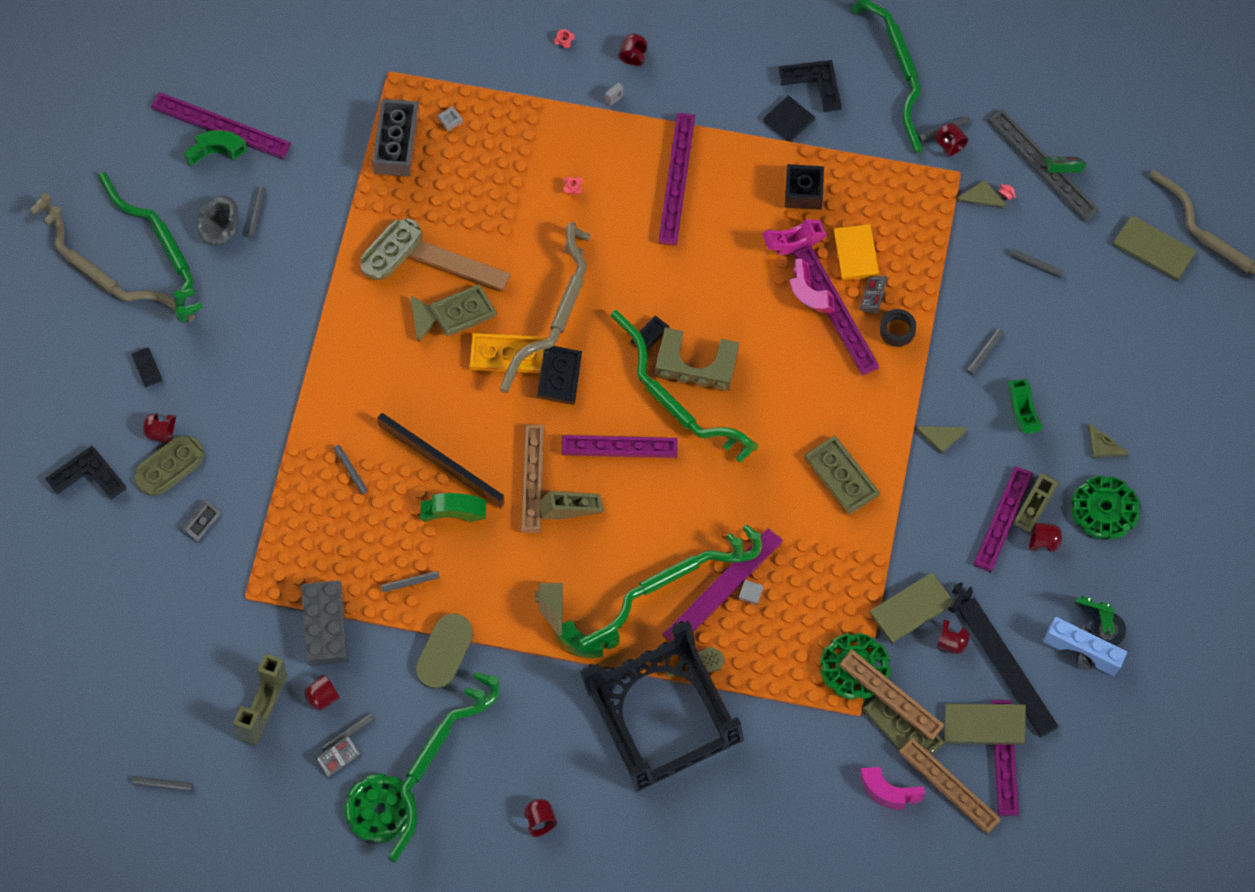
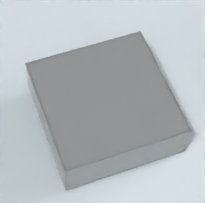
M619 82L605 93V103L609 107L623 97V86Z
M453 106L437 115L438 120L447 131L463 123V119Z
M745 580L739 600L758 605L764 586Z

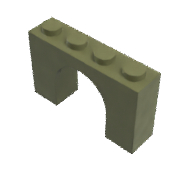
M665 328L655 367V376L665 380L674 379L680 383L689 382L700 387L709 386L720 391H730L739 352V342L721 339L714 362L705 368L697 369L687 366L680 357L684 331Z
M267 653L264 654L257 669L259 686L250 709L240 706L233 722L237 739L253 746H257L288 678L284 660Z

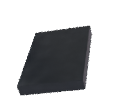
M552 346L543 350L537 398L575 404L582 351Z

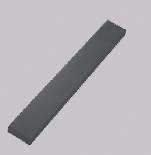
M1003 109L988 118L991 126L1084 222L1099 213V208L1065 173L1048 172L1044 160L1047 154Z

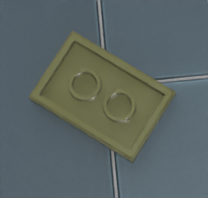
M480 284L431 303L429 306L446 337L497 317V312Z

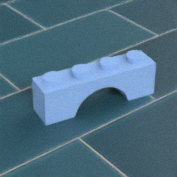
M1055 617L1043 639L1044 643L1058 650L1070 649L1085 654L1092 659L1097 669L1113 677L1120 670L1127 651L1058 617Z

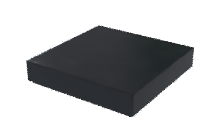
M788 95L764 117L763 121L787 141L792 142L815 120V116Z

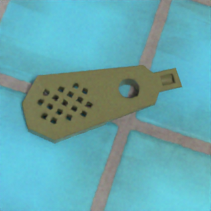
M711 646L698 652L702 661H704L703 663L708 673L721 670L725 663L721 651ZM666 672L668 677L678 675L675 673Z

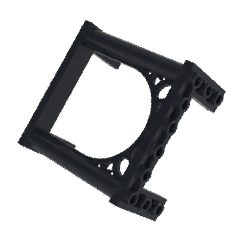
M689 620L685 622L680 621L673 625V628H671L672 642H664L657 649L645 651L634 660L628 659L622 663V666L609 668L604 672L605 674H602L597 663L585 666L583 671L580 672L588 696H592L622 757L635 792L641 791L744 741L742 726L738 717L731 718L695 647V639ZM677 655L680 657V662L677 667L672 668L669 665V660L672 656ZM665 660L664 666L659 667L657 663H662ZM686 662L687 665L685 666V668H687L688 671L683 672L681 671V669L683 668L684 663ZM657 672L675 673L686 678L696 688L720 738L650 771L647 762L643 761L624 722V700L630 688L641 678ZM627 678H630V681L625 684L622 682V680H627ZM614 684L619 685L623 688V692L614 694L609 690V687ZM610 698L619 699V703L614 705V700L611 701Z

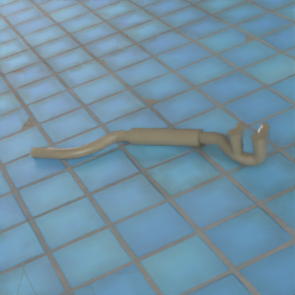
M1153 170L1149 177L1173 192L1181 200L1185 210L1187 230L1206 247L1246 273L1251 272L1255 275V261L1209 231H1203L1195 225L1194 207L1186 191L1167 177Z
M43 193L41 199L30 209L33 215L42 209L47 212L48 216L43 222L46 225L54 222L56 250L65 257L69 264L110 295L114 294L119 299L128 302L135 300L159 301L175 311V300L172 297L161 292L148 290L125 292L115 280L77 251L64 245L65 228L61 209L58 206L52 205L50 194ZM189 315L187 321L191 323L195 319V315Z
M569 222L566 227V242L563 251L566 254H571L577 264L575 274L570 277L550 326V335L548 339L531 343L516 353L499 388L503 393L509 392L521 362L528 355L536 351L554 346L560 333L564 332L570 313L584 283L583 277L587 267L586 261L582 257L584 250L577 247L575 237L589 241L591 236L583 232V230L576 228L575 222Z

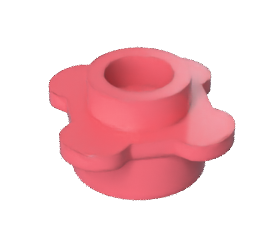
M565 29L559 30L554 43L562 45L564 48H569L571 41L575 39V35Z
M566 177L564 179L566 183L564 187L565 193L576 195L582 192L580 187L582 179L580 177Z
M1000 184L1001 188L998 193L1003 198L1009 201L1012 197L1016 198L1013 187L1008 184L1005 186Z

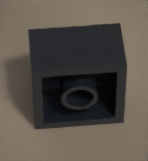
M787 164L785 208L822 210L824 166Z

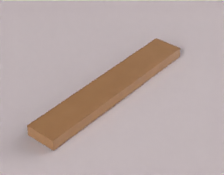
M420 241L419 245L408 256L504 292L511 277L510 273Z
M525 425L521 533H541L539 501L542 499L544 425Z
M852 649L838 665L930 741L945 726Z
M913 737L898 751L909 764L984 833L988 835L1001 821L998 815Z

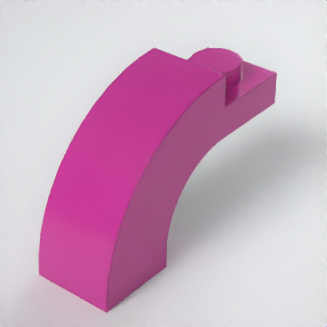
M806 219L802 224L790 230H766L762 234L768 249L776 250L778 255L794 253L804 247L818 243L827 236L821 221Z
M804 259L795 260L794 274L797 278L790 279V283L797 298L815 311L835 313L833 294L828 290H814L810 281L809 263Z
M881 767L861 768L860 780L865 791L875 802L884 807L904 810L906 802L916 804L924 799V786L897 788L890 785L884 779Z

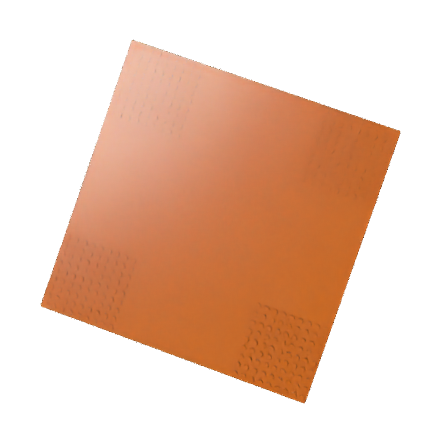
M392 71L388 72L245 598L250 601L303 611L301 584L341 580L344 593L345 619L431 635L439 619L448 614H459L464 616L472 626L473 640L471 643L585 665H595L598 663L600 668H617L622 666V663L626 660H634L640 657L643 652L653 651L660 644L668 642L663 637V633L733 563L708 560L691 573L647 596L641 595L634 599L627 620L618 629L620 644L613 649H603V657L600 658L579 657L561 646L555 637L553 628L539 611V603H535V591H539V583H563L562 623L573 620L576 629L588 636L616 619L622 607L623 597L627 592L639 586L640 582L692 555L697 556L708 550L732 553L733 547L726 538L729 533L742 540L743 552H745L752 545V541L743 531V526L749 525L760 534L769 528L783 541L746 579L747 581L764 586L758 605L739 600L743 582L693 633L695 647L698 652L711 646L722 652L725 663L721 670L709 673L717 690L846 715L860 716L864 699H845L836 695L832 688L829 689L821 677L820 671L822 666L819 664L820 657L824 648L829 646L831 640L845 633L852 635L857 632L867 634L873 638L876 637L878 625L870 616L869 611L882 604L961 173L942 168L694 125L677 246L658 244L675 121ZM382 99L416 101L419 103L420 114L411 177L374 174L372 161ZM453 106L463 119V123L447 131L438 120L437 115ZM787 164L824 166L822 210L785 208ZM566 177H580L582 179L580 186L582 192L580 194L570 195L564 192L566 184L564 179ZM404 218H409L418 223L422 231L421 241L510 273L511 277L504 292L407 257L387 278L372 280L367 278L362 272L360 260L363 253L392 222L398 219L401 221ZM806 219L821 221L827 236L811 247L876 359L879 369L861 376L827 314L811 309L797 298L790 283V279L797 278L794 274L796 259L793 253L778 255L776 250H769L762 235L766 230H790L802 224ZM569 222H575L576 228L591 235L589 241L575 237L577 247L584 250L582 257L585 259L587 267L583 277L584 283L570 313L564 332L560 333L554 345L582 351L575 404L537 398L540 373L516 372L509 392L503 393L499 388L506 372L469 369L472 333L549 337L551 332L550 326L570 277L575 274L577 264L571 254H566L563 251L566 242V227ZM871 224L879 276L888 277L878 314L860 310L868 278L841 279L833 232L834 228ZM480 284L497 312V317L446 337L439 323L436 322L419 342L417 341L411 297L413 296L427 306H430L431 303ZM893 309L908 311L916 321V333L913 340L908 345L902 347H894L887 344L880 335L881 320L888 311ZM614 310H618L638 331L655 315L669 325L670 329L684 331L680 357L687 366L700 369L711 365L716 359L721 339L739 342V352L730 391H720L714 387H700L694 383H680L674 379L665 380L655 376V367L663 336L647 352L646 374L652 380L660 383L696 419V423L702 429L729 427L739 430L758 444V449L739 463L736 460V456L744 447L740 442L726 450L723 444L728 440L727 437L718 436L703 439L697 437L690 429L686 430L646 391V386L637 377V348L630 343L632 337L611 318V313ZM892 320L888 323L887 330L892 335L903 336L908 333L909 325L902 320ZM384 413L502 493L505 504L500 509L381 428L378 425L377 417ZM525 425H544L542 498L549 491L600 494L603 506L602 513L560 520L542 519L541 515V533H521ZM562 435L677 438V458L562 455ZM833 436L839 439L880 492L879 497L851 515L845 512L804 459L806 453ZM340 445L368 489L366 494L362 495L334 451L335 446ZM461 493L473 495L486 501V519L469 523L464 519L445 517L423 522L420 520L421 501L430 500L432 495ZM434 571L439 573V579L382 592L381 585ZM850 642V646L857 645V642ZM871 647L866 649L870 654L873 652ZM840 649L835 650L838 655L842 652ZM674 655L670 658V667L674 668L675 664L680 661L679 656ZM665 660L662 663H657L659 667L664 666ZM835 664L829 665L830 669H835ZM685 666L682 668L684 671H688ZM666 672L647 675L648 677L693 685L686 678H681L678 675L668 677ZM840 678L836 681L839 685L843 684ZM853 685L854 690H861V685Z

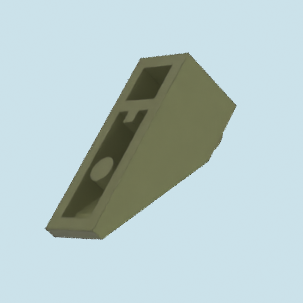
M1041 473L1013 524L1031 533L1035 522H1038L1061 482L1046 473Z
M549 491L539 501L542 519L560 520L603 512L600 494Z
M539 583V591H535V603H539V611L557 635H562L563 583Z

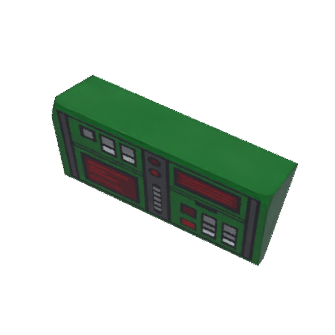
M1044 157L1049 173H1082L1086 167V163L1079 157Z

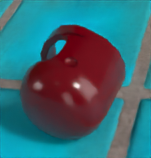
M639 34L627 35L621 44L618 53L619 59L628 65L642 66L645 61L643 54L648 49L646 39Z
M953 123L943 125L936 133V141L945 149L944 152L947 157H952L962 151L969 140L963 131Z
M157 413L149 414L143 424L145 437L149 440L169 443L175 428L176 415L168 414L164 421H159Z
M1035 522L1029 550L1037 551L1039 547L1048 548V552L1058 550L1062 542L1061 529L1054 524Z
M944 619L943 630L936 648L952 654H961L968 645L969 632L963 627L959 633L951 632L948 629L950 621Z
M324 674L305 689L307 702L316 710H324L340 699L333 684Z
M536 799L526 805L524 816L528 819V830L532 837L543 836L557 826L558 822L549 801ZM546 821L547 826L544 829L532 830L537 824Z

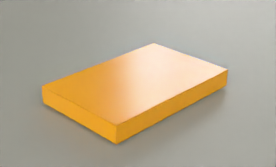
M871 224L834 228L833 232L841 279L851 280L879 276Z

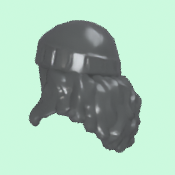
M222 195L201 208L196 228L199 230V235L204 243L223 245L234 236L238 225V206L232 198Z

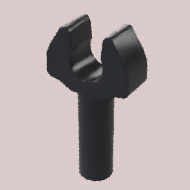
M963 582L954 586L952 593L955 595V598L948 608L949 612L955 613L962 600L969 601L973 594L972 587L967 592L961 591Z

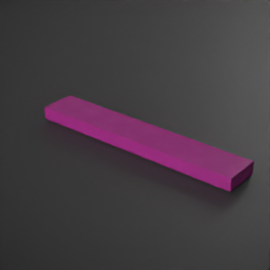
M562 435V455L677 458V438Z
M1015 466L975 559L974 567L992 573L1033 476L1032 472Z
M992 700L991 704H1012L1011 700ZM993 744L998 816H1018L1014 745Z

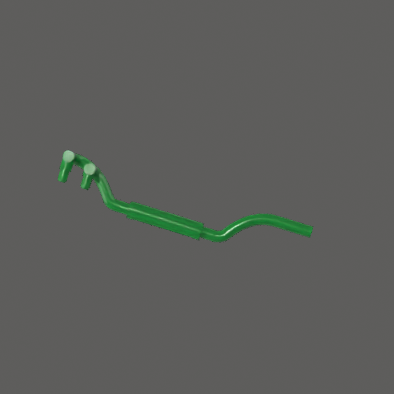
M856 0L851 8L852 14L856 15L859 12L869 10L882 17L887 26L886 32L904 77L906 81H909L912 88L902 111L904 128L915 154L923 151V148L914 128L911 112L915 101L920 96L921 87L917 79V70L898 24H895L892 15L885 8L874 4L870 0Z
M101 172L98 178L113 204L128 214L148 218L153 224L152 229L177 274L181 275L184 280L182 288L174 292L177 320L180 323L187 322L188 316L201 310L203 306L201 302L185 307L187 297L195 294L193 289L194 280L189 272L190 267L165 222L160 220L155 211L135 207L122 200L107 173Z
M614 310L611 313V318L632 337L638 351L637 377L646 386V391L686 430L690 429L697 437L703 439L718 436L727 437L728 440L723 444L726 450L740 442L744 447L736 456V460L739 463L758 449V444L739 430L729 427L702 429L696 423V419L660 383L652 380L646 374L647 349L640 332L618 310Z
M744 525L743 531L753 544L751 550L743 552L742 540L729 533L726 538L733 547L732 553L708 550L697 556L692 555L640 582L639 586L625 594L621 610L614 621L579 640L581 648L584 649L616 632L627 620L634 599L641 595L647 596L700 568V565L704 562L716 560L738 563L753 560L762 550L761 534L749 525Z
M480 672L474 674L476 680L490 686L488 696L485 698V693L481 689L465 688V695L476 700L475 704L449 712L442 723L436 726L407 772V779L402 785L400 793L407 809L408 821L404 832L387 857L389 861L393 863L398 861L416 830L418 815L414 799L410 793L415 783H419L450 734V727L454 721L483 712L495 703L500 692L497 676L484 675Z

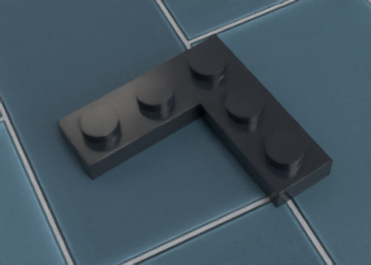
M832 60L778 67L781 86L817 81L823 112L841 110L842 105Z
M93 445L45 478L57 495L88 473L111 500L127 489L126 485Z

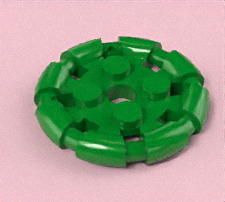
M1102 475L1091 477L1085 480L1082 486L1079 485L1071 498V503L1073 504L1071 514L1078 527L1081 526L1084 529V533L1096 539H1119L1127 535V531L1133 530L1140 517V512L1138 511L1140 502L1136 492L1130 489L1125 481L1117 477H1103ZM1103 485H1109V488H1103ZM1092 490L1094 493L1090 495L1087 491ZM1122 491L1125 495L1121 497L1118 492ZM1085 503L1086 507H1080V504ZM1107 503L1111 506V509L1103 510L1101 504ZM1126 506L1130 507L1131 510H1125ZM1088 517H1089L1090 521L1092 522V523H1090V524L1086 521V519H1087ZM1121 519L1125 522L1124 525L1119 523ZM1102 526H1109V530H1102Z
M856 632V634L852 635L845 633L831 640L829 646L824 648L820 657L819 664L822 666L820 673L825 685L829 689L832 688L836 695L849 700H854V698H861L863 700L874 696L873 693L838 665L852 649L889 679L891 667H889L890 658L882 644H878L875 638L867 634ZM850 642H857V645L850 646ZM869 647L873 649L871 654L866 650ZM840 649L842 652L838 655L835 650ZM875 662L881 663V666L875 667ZM835 664V669H830L829 665ZM839 678L843 683L842 685H839L836 682ZM853 685H861V690H854Z
M384 773L366 776L365 780L357 781L351 787L346 796L348 798L347 802L344 803V817L346 823L350 824L351 831L356 836L365 841L371 840L375 841V843H387L394 841L395 837L402 835L407 825L408 814L404 801H399L397 796L401 794L400 790L404 781L396 776L389 777L385 776ZM383 784L390 785L389 790L382 789ZM370 786L372 789L366 794L364 789ZM411 793V795H412V797H413V799H414L415 805H416L415 796H414L413 793ZM355 801L361 802L360 807L354 805ZM377 805H384L386 807L383 813H376L374 809ZM400 811L406 812L405 816L401 817ZM362 817L364 822L358 823L357 819ZM394 824L396 828L390 831L387 827ZM371 828L378 829L377 833L370 832Z

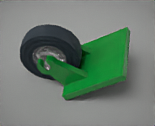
M1086 596L1076 598L1075 604L1098 610L1099 615L1093 620L1090 628L1092 635L1115 646L1124 640L1126 635L1125 622L1114 613L1115 609L1111 608V604L1102 601L1100 604L1092 602V598Z

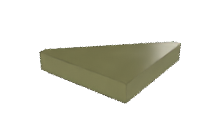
M986 180L963 193L957 199L958 202H970L981 206L991 205L1002 209L1006 207L1005 202Z
M412 296L411 304L417 341L420 342L437 320L429 306Z
M1088 424L1092 459L1128 456V450H1124L1108 435L1093 427V424Z
M919 426L917 431L943 454L967 433V428Z

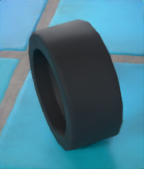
M893 309L883 316L880 323V335L887 344L894 347H902L908 345L913 340L916 333V321L912 314L903 309ZM892 320H902L909 325V331L906 335L895 336L888 332L887 325Z

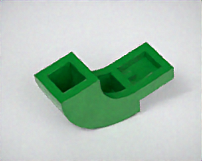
M214 130L196 136L194 138L196 145L189 147L184 152L186 163L191 167L209 154L222 153L234 161L248 150L246 141L240 136L228 131Z
M1027 379L1008 381L1010 404L1018 431H1022L1023 434H1033L1037 431H1042V423L1035 412L1031 386Z
M461 493L432 495V499L421 501L420 520L427 522L439 518L454 517L464 519L470 523L486 519V501L473 495Z
M573 620L562 623V635H557L554 631L556 639L564 649L583 658L603 657V649H613L620 644V636L617 630L602 640L582 649L579 640L587 635L580 633L576 629Z

